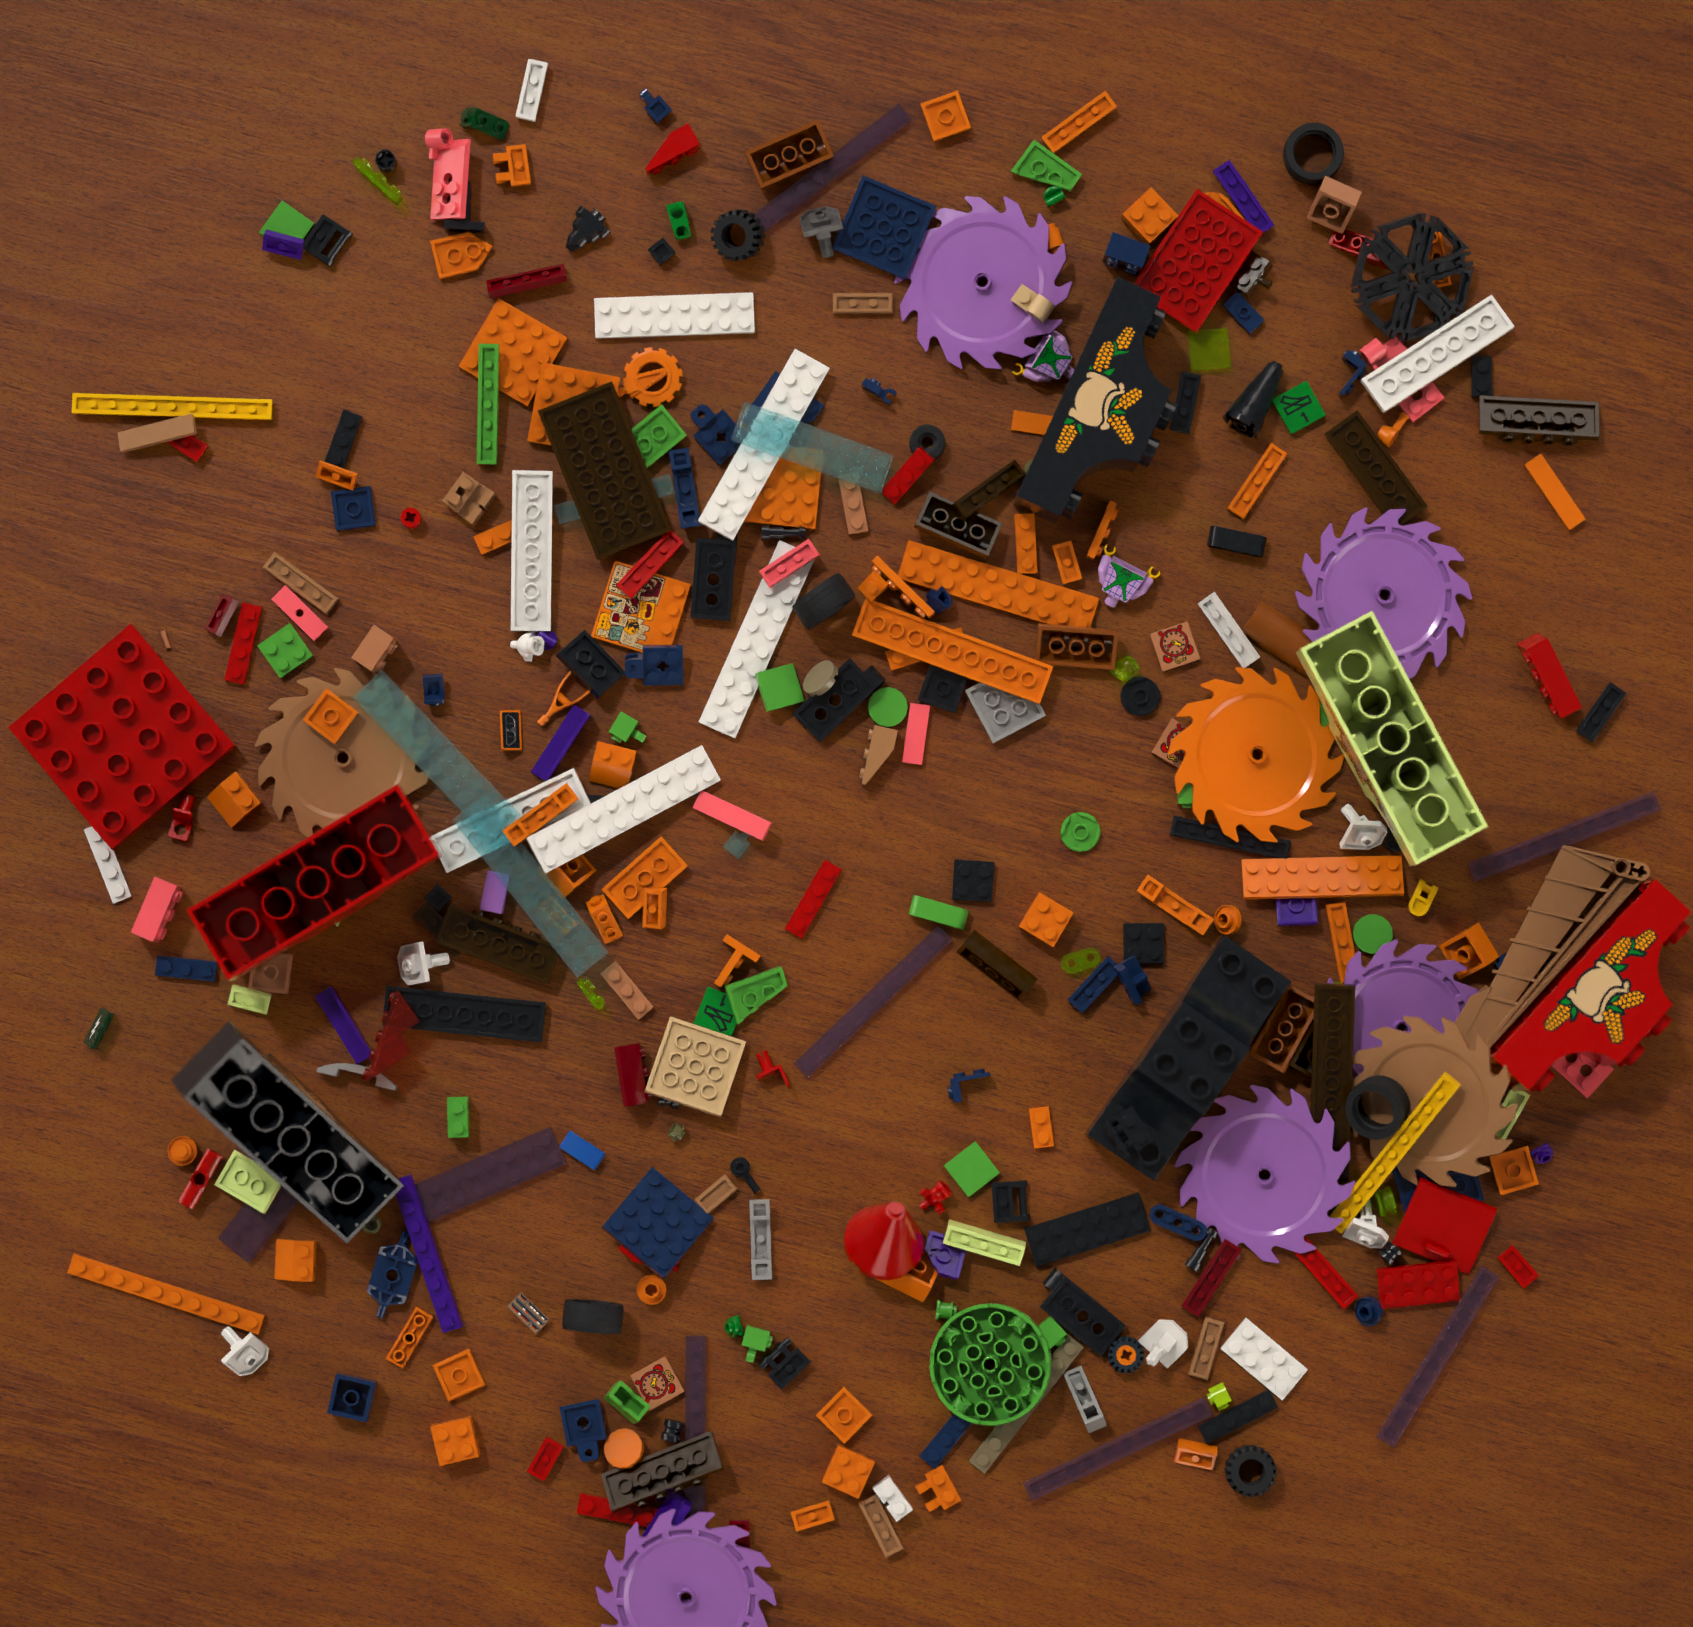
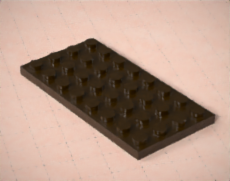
M612 381L538 410L597 560L672 531Z

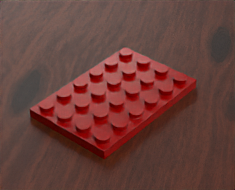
M1196 189L1134 284L1161 296L1157 307L1167 311L1168 315L1197 333L1264 232Z

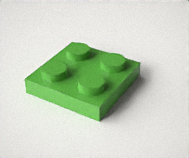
M291 623L257 645L280 679L313 657V654Z

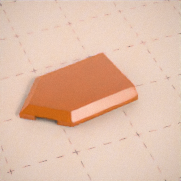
M469 231L430 241L439 280L479 270L493 247Z

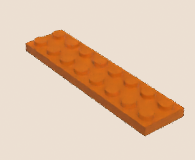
M1402 855L1241 860L1243 900L1404 895Z

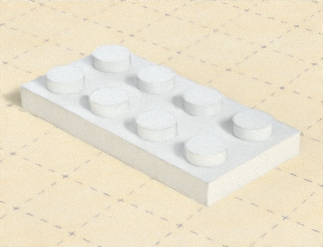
M1246 1317L1220 1347V1349L1281 1400L1287 1396L1308 1370Z

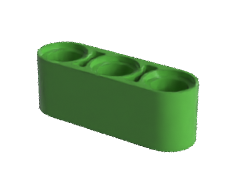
M913 895L908 914L964 930L969 910Z

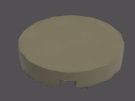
M829 660L815 665L804 679V691L811 697H814L816 694L820 696L827 692L835 682V674L838 675L837 666Z

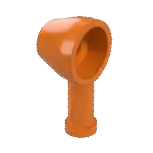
M1401 412L1393 427L1385 425L1381 427L1377 437L1387 447L1392 445L1406 420L1409 419V416Z

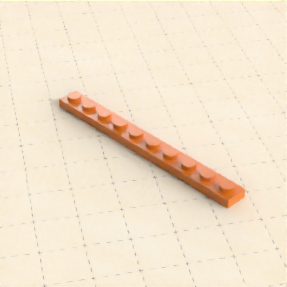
M75 1253L67 1272L255 1334L260 1333L265 1318L264 1314Z

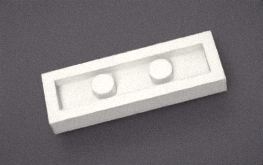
M528 59L516 118L532 122L536 121L548 63Z

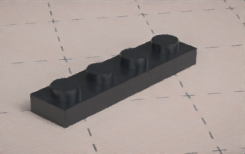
M1267 1389L1197 1425L1206 1444L1278 1408L1270 1390Z

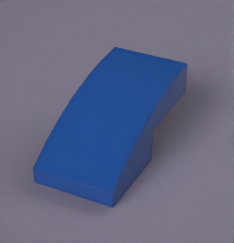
M570 1130L559 1146L562 1150L593 1170H596L606 1154Z

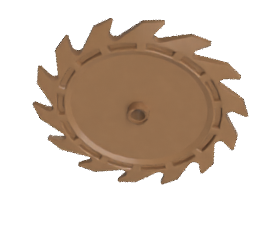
M334 668V671L341 680L338 686L315 677L297 680V683L308 689L306 696L280 698L268 708L269 710L282 711L284 717L262 730L255 743V747L265 743L272 745L271 751L258 769V785L261 786L269 777L275 779L272 806L279 820L282 819L285 807L291 806L299 831L307 838L314 834L313 827L315 825H319L323 829L397 784L402 786L407 795L425 785L432 773V768L423 772H417L415 766L429 747V729H426L419 738L412 736L416 709L409 695H406L403 707L397 709L394 705L388 683L375 673L373 674V690H368L351 671ZM326 688L359 711L336 744L303 721ZM341 752L348 754L349 759L346 763H342L339 760ZM413 805L415 810L419 807V805Z
M1403 1016L1404 1021L1411 1027V1032L1385 1026L1371 1031L1370 1035L1380 1039L1383 1043L1382 1046L1358 1050L1353 1056V1064L1363 1065L1364 1071L1352 1079V1089L1362 1080L1371 1076L1383 1075L1397 1081L1407 1093L1410 1103L1409 1117L1444 1072L1461 1084L1396 1165L1402 1177L1415 1185H1418L1415 1170L1419 1169L1439 1185L1456 1187L1457 1184L1449 1176L1448 1171L1451 1170L1471 1176H1478L1489 1172L1490 1168L1478 1163L1477 1158L1500 1154L1512 1142V1139H1498L1496 1136L1499 1130L1515 1119L1518 1103L1509 1107H1503L1501 1104L1510 1083L1507 1065H1504L1498 1075L1492 1073L1490 1047L1480 1034L1477 1035L1476 1048H1471L1459 1026L1445 1017L1441 1018L1445 1032L1440 1033L1420 1017ZM1375 1091L1363 1093L1362 1106L1369 1118L1377 1123H1391L1393 1121V1108L1389 1100L1384 1095ZM1352 1128L1354 1137H1357L1358 1132ZM1396 1132L1384 1139H1370V1151L1374 1160Z

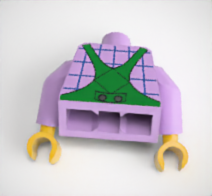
M1056 330L1050 334L1043 335L1035 347L1037 353L1032 354L1024 365L1027 368L1024 369L1020 363H1016L1015 365L1021 367V370L1018 373L1012 371L1015 376L1023 375V377L1035 382H1050L1052 379L1058 380L1062 375L1070 379L1075 369L1068 365L1073 356L1069 353L1070 348L1066 338Z
M1107 544L1104 546V555L1098 567L1099 582L1103 585L1102 591L1108 593L1104 601L1105 604L1115 607L1119 599L1127 602L1129 599L1135 600L1144 595L1152 585L1153 580L1160 575V571L1154 576L1151 574L1153 567L1148 569L1147 573L1115 557V546L1113 552H1107Z

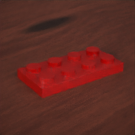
M1456 1260L1376 1268L1378 1298L1382 1309L1460 1301Z

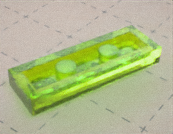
M356 157L352 161L353 165L398 206L403 200L400 196L402 192L395 185L390 187L385 182L387 178L379 171L375 173L371 169L372 165L365 158L361 160L359 157Z

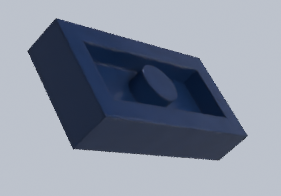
M1238 291L1222 305L1249 335L1264 322L1259 313Z

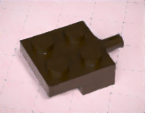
M1251 251L1229 285L1250 299L1259 285L1270 289L1272 282L1265 277L1273 266L1270 261Z

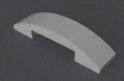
M337 1063L317 1068V1072L332 1076H338L339 1070L342 1069L376 1077L375 1086L397 1090V1085L387 1076L363 1065Z
M749 1200L752 1280L772 1279L770 1200Z

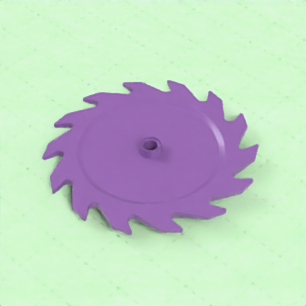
M965 196V200L972 206L970 213L948 208L934 211L932 217L940 220L942 224L938 228L926 230L919 246L920 251L916 254L906 279H911V285L900 304L901 319L904 322L911 312L916 311L918 313L917 339L926 352H928L930 340L937 338L947 361L960 369L963 368L960 355L963 352L968 353L984 368L1001 369L1002 367L994 359L995 353L999 352L1020 358L1037 353L1036 349L1025 345V340L1031 337L1050 334L1063 322L1062 319H1047L1043 324L1011 302V298L1021 284H1023L1036 294H1040L1048 299L1055 307L1066 300L1072 282L1070 281L1060 287L1055 286V281L1066 262L1065 244L1062 243L1054 254H1050L1048 252L1049 226L1042 215L1038 213L1035 227L1030 228L1026 223L1019 204L1006 196L1003 197L1006 206L1004 213H999L981 197ZM896 276L894 283L897 284L904 279ZM980 279H987L988 284L986 286H978Z
M1364 508L1351 515L1340 538L1334 536L1332 523H1329L1320 536L1319 564L1313 563L1309 555L1304 553L1302 571L1312 591V595L1307 597L1295 591V596L1299 608L1317 622L1319 628L1318 630L1304 629L1303 633L1311 642H1314L1373 611L1406 675L1410 679L1416 676L1428 652L1433 654L1435 667L1440 665L1447 655L1448 627H1453L1459 637H1463L1465 619L1455 600L1456 594H1461L1469 600L1472 599L1468 583L1448 566L1449 561H1464V558L1454 547L1429 541L1428 535L1440 530L1441 527L1427 521L1405 526L1399 525L1398 519L1405 513L1406 509H1390L1372 524L1368 525L1364 521L1368 508ZM1381 590H1384L1388 595L1386 601L1382 600L1379 596Z
M1397 939L1381 945L1366 967H1362L1361 952L1358 951L1347 963L1344 984H1355L1353 1056L1358 1050L1382 1046L1383 1043L1380 1039L1370 1035L1371 1031L1384 1026L1397 1029L1400 1024H1404L1403 1031L1411 1032V1027L1404 1021L1403 1016L1420 1017L1437 1031L1444 1033L1445 1030L1441 1018L1445 1017L1455 1022L1470 996L1479 992L1476 988L1453 979V975L1456 972L1467 970V967L1453 959L1427 961L1426 956L1436 948V945L1418 944L1395 957L1393 952L1398 943ZM1329 978L1327 983H1333L1332 979ZM1353 1064L1352 1079L1364 1071L1363 1065Z
M1251 1085V1089L1258 1097L1257 1102L1253 1103L1232 1095L1216 1098L1214 1102L1225 1107L1226 1113L1201 1117L1191 1128L1190 1131H1200L1203 1136L1182 1150L1175 1164L1176 1168L1186 1163L1192 1165V1171L1180 1189V1204L1183 1207L1191 1197H1195L1198 1201L1196 1220L1202 1222L1206 1226V1230L1209 1226L1214 1225L1217 1228L1221 1242L1226 1239L1237 1247L1239 1243H1244L1262 1261L1279 1263V1260L1272 1252L1274 1246L1300 1254L1315 1250L1316 1246L1306 1242L1304 1236L1311 1233L1332 1231L1343 1221V1218L1329 1217L1327 1212L1349 1198L1355 1185V1181L1345 1185H1340L1337 1181L1351 1158L1350 1142H1347L1340 1151H1334L1332 1145L1335 1122L1328 1110H1324L1320 1123L1314 1122L1305 1097L1292 1088L1290 1089L1292 1104L1285 1105L1267 1087ZM1266 1169L1270 1172L1271 1176L1268 1179H1263L1260 1177L1259 1172Z
M671 1509L659 1515L645 1537L639 1535L638 1522L626 1533L623 1560L618 1561L611 1550H608L604 1567L612 1584L613 1591L606 1592L596 1586L599 1604L615 1617L618 1623L616 1625L602 1624L601 1627H767L759 1601L765 1599L771 1604L776 1605L773 1588L754 1571V1568L757 1566L771 1567V1564L761 1552L739 1546L735 1543L738 1538L748 1536V1531L735 1525L708 1528L706 1523L715 1515V1512H697L679 1525H673L671 1521L676 1509ZM689 1593L691 1597L684 1599L681 1597V1594Z

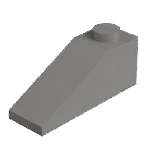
M1082 1365L1064 1372L1063 1375L1088 1433L1107 1426Z

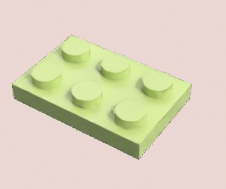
M236 1150L233 1151L214 1184L264 1214L282 1186L254 1160Z

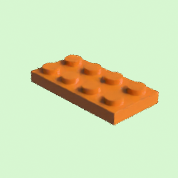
M876 556L872 560V571L875 570L880 576H883L892 591L895 592L897 590L900 592L902 601L908 606L912 604L916 608L914 612L920 618L929 620L934 615L935 611L882 559Z
M661 836L604 886L602 891L629 919L643 907L644 888H664L688 866Z

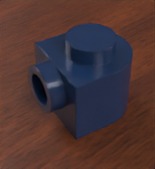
M943 586L937 590L931 589L925 595L927 599L925 602L935 611L934 614H940L952 605V597Z

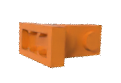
M728 934L723 941L736 950L714 982L719 987H722L723 984L725 986L729 984L733 977L730 973L734 968L738 970L744 960L741 958L743 954L756 963L760 958V955Z

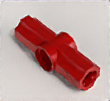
M207 1148L178 1202L194 1210L223 1156ZM199 1173L205 1176V1182L202 1185L196 1182V1176Z

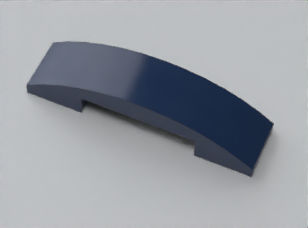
M689 448L669 451L681 529L701 526V523L698 522L700 516Z

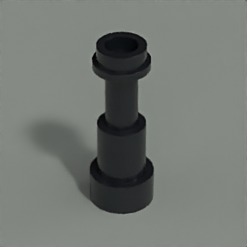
M761 525V541L783 539L784 537H799V540L806 537L805 527L799 526V529H784V527Z
M1209 1227L1200 1246L1196 1247L1192 1256L1188 1257L1184 1264L1196 1272H1199L1202 1267L1201 1263L1207 1254L1206 1250L1213 1238L1217 1239L1218 1233Z

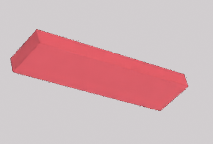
M703 790L700 791L693 806L694 809L764 841L772 824Z

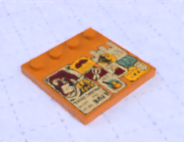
M614 561L591 637L643 653V645H672L691 584L655 574L630 600L616 588V584L633 566Z

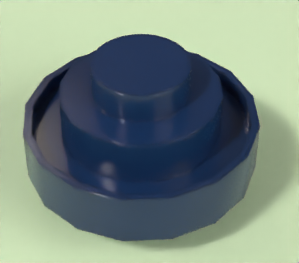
M1365 1296L1355 1304V1315L1361 1324L1373 1326L1381 1321L1383 1309L1376 1298Z

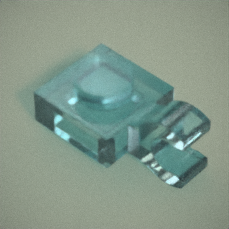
M735 831L723 847L739 859L751 844L747 841L750 835L743 831L741 834Z

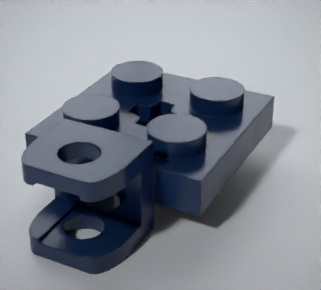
M700 404L690 413L692 421L699 428L693 437L714 461L721 465L740 447L746 435L723 409L715 415L708 406ZM699 411L704 412V417L702 419L698 417ZM718 432L721 434L724 432L726 434V436L724 437L726 440L725 442L716 441V434Z
M643 645V653H629L625 655V676L628 678H643V686L683 685V645ZM661 661H665V664L669 666L661 669L657 665L661 664Z
M595 1399L559 1407L567 1447L577 1445L579 1458L582 1462L598 1459L600 1455L598 1440L607 1439L600 1400ZM580 1417L589 1420L586 1428H582L581 1425L578 1426V1422L581 1420ZM587 1449L592 1450V1456L586 1455Z

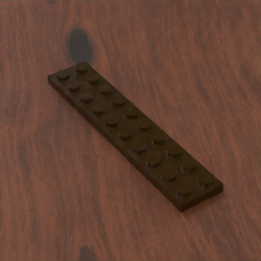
M1315 983L1310 1112L1314 1122L1320 1123L1324 1110H1328L1335 1122L1332 1148L1334 1151H1340L1347 1142H1350V1123L1346 1116L1345 1103L1352 1090L1355 984ZM1349 1162L1337 1181L1348 1182Z

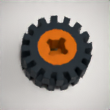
M1121 1336L1112 1342L1108 1348L1107 1357L1110 1365L1118 1372L1132 1373L1134 1370L1139 1369V1366L1143 1363L1144 1350L1136 1339L1129 1336Z

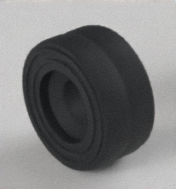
M930 424L917 427L912 432L909 440L912 454L920 446L934 459H937L945 448V437L942 431ZM926 437L931 438L933 441L932 447L928 449L924 448L921 444V441Z

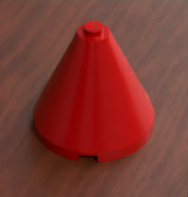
M889 1202L871 1205L855 1213L845 1229L843 1245L849 1261H853L860 1268L859 1271L874 1279L894 1280L905 1276L907 1272L917 1266L923 1253L924 1239L919 1225L906 1208L899 1202Z

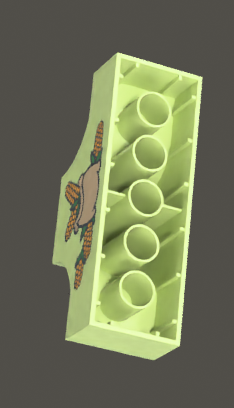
M1373 611L1296 652L1320 698L1328 718L1330 731L1365 796L1373 802L1386 821L1410 866L1417 865L1488 827Z

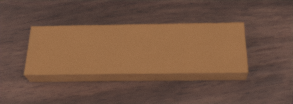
M191 413L118 432L120 451L125 453L197 434L195 418Z
M275 551L263 566L265 570L326 615L329 614L339 600Z

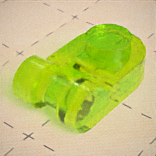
M581 978L576 982L595 1009L599 1010L604 1007V999L601 996L595 995L592 991L595 987L589 979L584 980Z

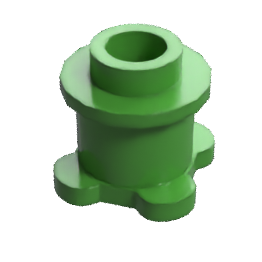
M937 1300L935 1320H938V1318L950 1319L956 1314L957 1306L953 1305V1301L945 1303Z

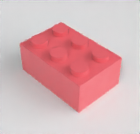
M154 877L131 933L152 942H159L160 939L163 940L167 933L165 926L168 921L171 922L175 914L173 907L176 902H180L183 895L182 887L162 878Z

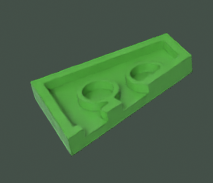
M1035 140L1032 141L1010 172L1044 184L1058 186L1067 191H1071L1082 176L1080 172Z
M781 966L724 986L736 1024H740L745 1017L754 1013L763 1003L788 986Z

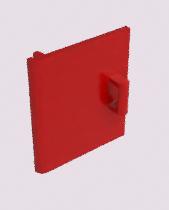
M1420 1177L1392 1244L1437 1262L1456 1260L1458 1270L1469 1274L1496 1215L1497 1208Z

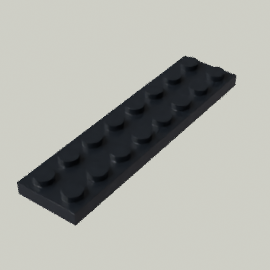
M386 986L382 1026L542 1042L546 1002Z

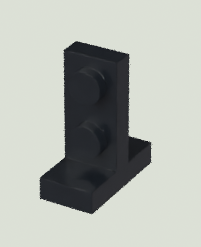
M468 182L465 219L460 221L444 220L445 231L485 233V222L470 221L471 182Z

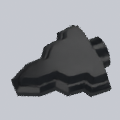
M580 206L575 213L576 219L572 223L573 231L568 236L565 247L572 252L582 248L586 242L593 243L598 238L604 239L611 232L603 224L606 218L596 209L590 212L583 206Z

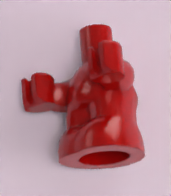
M940 1180L932 1189L924 1188L919 1192L925 1198L919 1205L924 1211L929 1206L936 1207L935 1211L941 1215L945 1211L942 1202L946 1198L951 1197L953 1193L949 1186Z

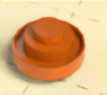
M1224 905L1218 908L1214 916V924L1220 933L1225 935L1234 934L1241 927V914L1235 906Z
M180 1136L170 1142L167 1151L173 1163L183 1166L195 1160L198 1148L193 1139L187 1136Z
M647 1275L638 1283V1297L646 1304H657L666 1295V1284L659 1276Z

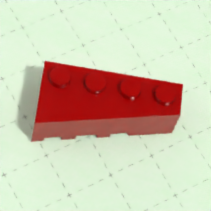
M1535 633L1516 644L1529 666L1534 680L1539 684L1542 696L1549 702L1548 708L1553 716L1556 715L1562 719L1582 708L1547 637Z

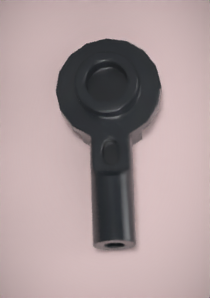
M743 1157L735 1158L730 1165L732 1174L737 1177H743L753 1193H757L761 1189L749 1173L750 1164L748 1160Z

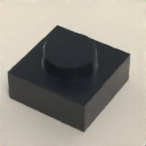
M663 237L648 249L660 266L676 254Z
M437 884L424 899L440 912L453 897Z

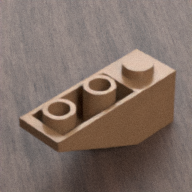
M874 725V730L869 729L867 741H871L870 748H865L863 760L866 761V766L860 770L859 780H862L861 785H866L893 752L898 730Z

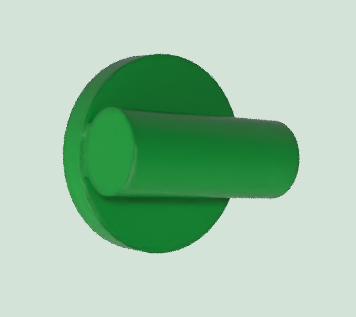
M1058 186L1049 187L1043 194L1048 207L1066 198L1062 189Z
M739 1315L729 1317L724 1325L725 1332L730 1337L743 1336L744 1332Z

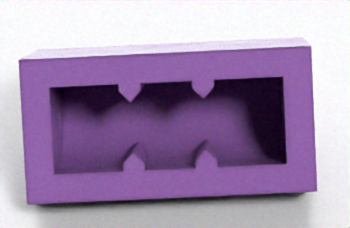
M487 870L479 910L503 914L511 875Z

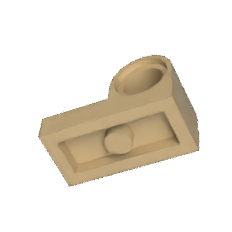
M1021 284L1011 298V302L1043 324L1055 308L1052 302L1042 295L1036 294L1023 284Z

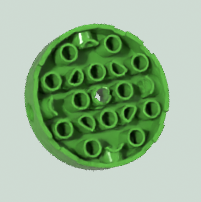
M979 1304L956 1313L939 1330L930 1352V1376L938 1397L955 1415L975 1424L1001 1425L1024 1416L1041 1400L1051 1377V1351L1044 1333L1027 1314L1004 1304ZM989 1358L995 1361L996 1366L993 1370H989L985 1366V1362Z

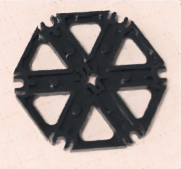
M1415 213L1376 226L1380 233L1372 229L1371 231L1375 235L1374 239L1370 240L1368 237H1365V242L1362 241L1350 286L1353 288L1351 293L1359 292L1360 296L1353 301L1359 304L1355 306L1388 338L1394 339L1395 334L1399 332L1398 340L1407 342L1428 335L1444 326V321L1449 323L1451 321V314L1458 317L1460 315L1459 312H1463L1474 267H1470L1473 265L1472 261L1465 262V257L1471 255V252L1464 251L1469 248L1439 217L1430 215L1429 221L1426 222V214ZM1411 225L1413 233L1406 256L1388 238V233L1393 229ZM1435 232H1440L1452 244L1453 250L1449 254L1428 260ZM1372 253L1393 272L1369 281H1365L1362 278L1366 258ZM1407 272L1415 274L1414 277L1416 278L1417 282L1412 280L1409 281L1410 276ZM1458 273L1460 275V282L1457 294L1453 300H1449L1434 285L1433 281ZM1397 294L1391 318L1389 321L1383 322L1370 309V303ZM1419 299L1435 315V319L1430 324L1413 329L1411 328L1417 300Z

